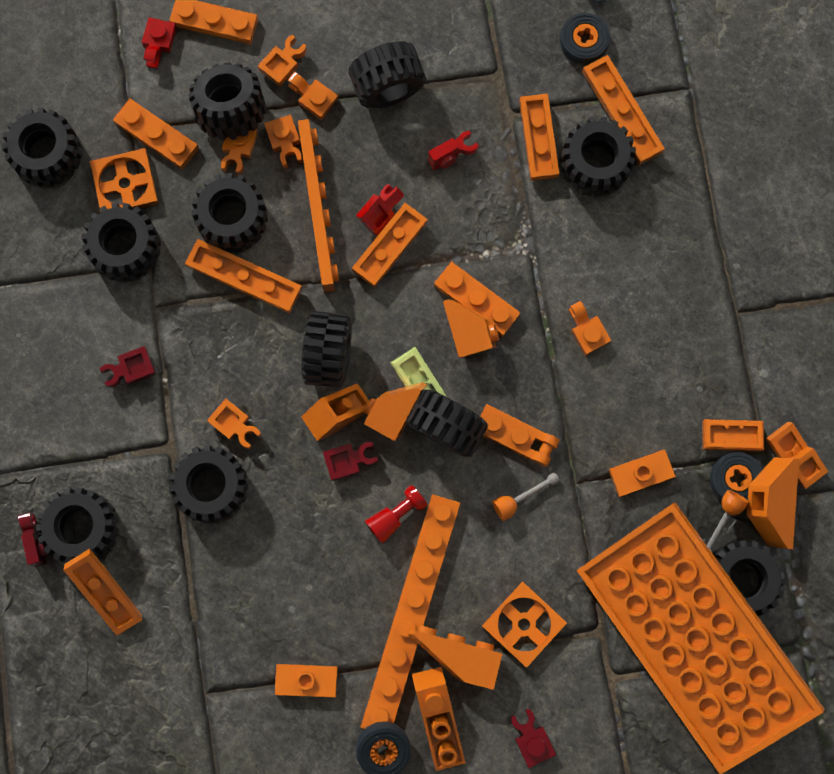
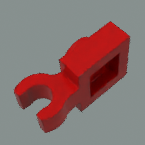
M148 17L141 41L143 47L146 48L143 57L147 61L146 67L157 69L162 51L171 52L177 31L176 23Z
M465 131L455 140L451 138L428 151V162L432 169L436 170L439 167L444 169L451 166L456 161L459 153L465 155L476 153L479 148L478 143L472 146L464 144L465 140L471 138V132Z
M387 184L381 190L380 196L373 194L357 213L356 217L373 235L378 236L395 215L391 209L403 198L404 194L398 187L393 189L390 184Z

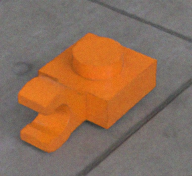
M294 72L287 80L290 83L288 87L302 96L298 100L299 105L320 120L325 117L338 100L336 93L316 79L309 85L303 77Z
M581 301L570 306L568 309L569 313L577 324V327L573 328L571 333L584 356L612 341L598 316L589 319Z

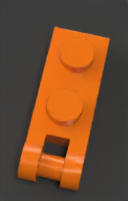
M486 404L480 415L489 425L483 437L541 466L548 467L551 461L549 456L553 449H557L560 440ZM534 440L542 443L539 451L531 449Z

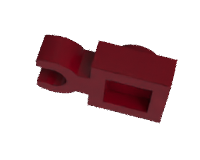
M145 346L117 356L120 364L116 366L105 364L99 368L103 374L109 371L114 373L111 380L104 382L108 388L116 387L123 378H125L128 385L156 375Z
M351 443L324 451L323 455L331 481L360 473L359 464L375 465L378 462L377 457L368 459L364 456V452L367 449L374 447L373 443H363L356 451H353Z
M26 513L19 515L18 521L23 533L21 539L27 565L37 567L47 564L45 556L49 554L44 550L45 545L39 543L38 537L41 535L36 531L37 521L35 514Z
M526 709L528 721L525 724H519L515 715L511 716V723L522 733L521 736L515 738V741L527 767L530 768L555 756L556 753L544 727L541 726L534 729V714L530 709Z

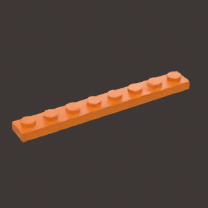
M434 494L431 496L361 728L365 729L376 722H390L394 724L418 645L408 634L409 629L418 631L419 625H424L460 502Z

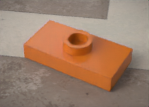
M704 419L702 421L703 450L764 451V422Z
M665 449L608 470L618 497L676 477Z
M276 664L275 695L336 697L338 666Z

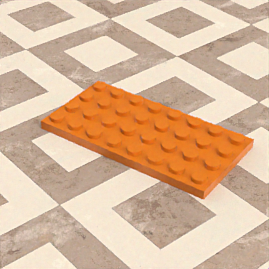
M676 502L576 570L719 774L725 773L824 712L822 704Z

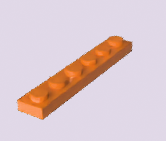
M309 119L299 120L298 127L321 283L324 293L335 291L334 282L339 281L337 264L331 265L330 254H335L333 236L327 237L326 227L331 226L329 209L323 210L322 200L327 199L325 182L319 183L318 173L323 172L321 156H315L314 146L319 145L317 129H311Z

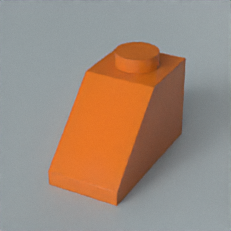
M448 299L443 301L459 358L497 348L495 341H499V335L495 324L490 325L489 319L454 300Z
M420 382L385 392L377 399L372 398L364 411L368 415L364 424L396 441L407 425L406 419L423 389H426L427 384Z
M357 383L320 398L301 418L315 439L319 441L338 432L365 414L364 411L370 401Z

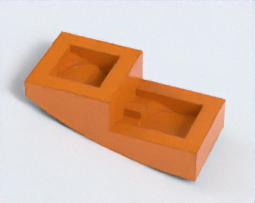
M792 422L785 423L765 438L778 458L799 459L798 483L803 489H807L828 473L827 468L815 449L807 446Z

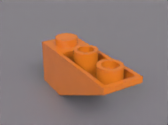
M419 625L418 631L409 629L408 634L458 681L494 690L503 654L493 651L494 645L477 641L476 646L465 644L466 637L448 633L446 639L436 636V629Z
M437 667L412 674L436 771L466 764L442 668Z

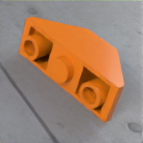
M774 457L749 484L747 516L768 547L793 549L799 459Z

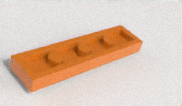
M606 55L583 67L582 73L611 121L619 122L617 127L621 129L624 126L628 130L626 136L633 137L634 143L632 147H636L634 159L637 164L641 165L662 154L665 150L664 146L609 56Z
M197 239L185 262L186 267L289 314L303 289L302 285L200 239Z

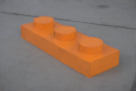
M175 0L169 22L176 23L178 28L251 45L258 23L257 14L197 0Z
M548 93L521 96L519 104L530 181L559 178Z
M130 98L113 119V122L118 127L181 170L185 168L199 149L198 144Z
M404 203L354 264L352 271L375 288L425 227L428 219L407 203Z
M452 261L434 282V287L451 300L489 319L490 325L495 324L498 335L502 338L520 316L518 310Z
M91 549L86 550L64 564V572L116 636L142 621L141 612Z

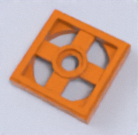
M145 148L90 161L100 208L106 206L107 209L112 208V202L105 198V194L114 192L122 196L123 204H130L133 209L135 207L140 209L159 204L148 153ZM126 162H138L145 168V172L136 175L128 173ZM115 165L117 176L114 180L102 182L101 175L104 169ZM124 178L130 180V185L127 188H121L119 185L120 181ZM148 184L142 197L135 201L133 192L136 187Z
M522 581L486 620L482 627L527 668L567 622ZM518 598H529L535 602L527 613H520L510 603ZM544 611L550 618V632L547 636L536 628V620ZM501 613L512 621V629L504 638L500 635L498 629V620ZM523 618L530 622L529 629L525 631L518 627V622ZM526 636L537 645L531 651H519L512 647L521 637Z

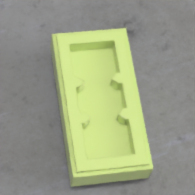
M416 347L390 362L405 387L423 382L427 384L426 389L446 396Z

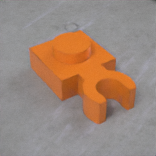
M294 35L286 39L283 50L275 46L258 65V70L279 87L298 68L295 59L302 58L307 52L305 44H302L299 49L292 48V45L296 42Z
M288 115L264 123L273 151L282 150L280 153L282 166L285 169L288 168L286 159L291 155L295 156L298 163L301 164V152L296 147H293L301 143L292 116Z
M257 129L248 131V135L244 137L240 135L234 140L230 138L224 140L222 150L229 154L221 161L223 172L227 171L229 164L235 163L237 164L236 175L243 173L242 157L251 159L258 136Z
M226 398L207 420L209 424L230 441L235 435H238L239 442L246 449L252 448L246 442L247 434L254 433L259 438L262 436L256 427L245 425L249 417Z

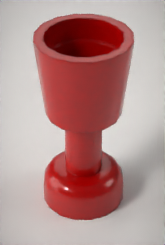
M413 485L406 488L404 491L406 499L394 509L390 510L388 507H385L364 521L382 544L401 526L399 519L412 508L420 511L428 506L425 499Z

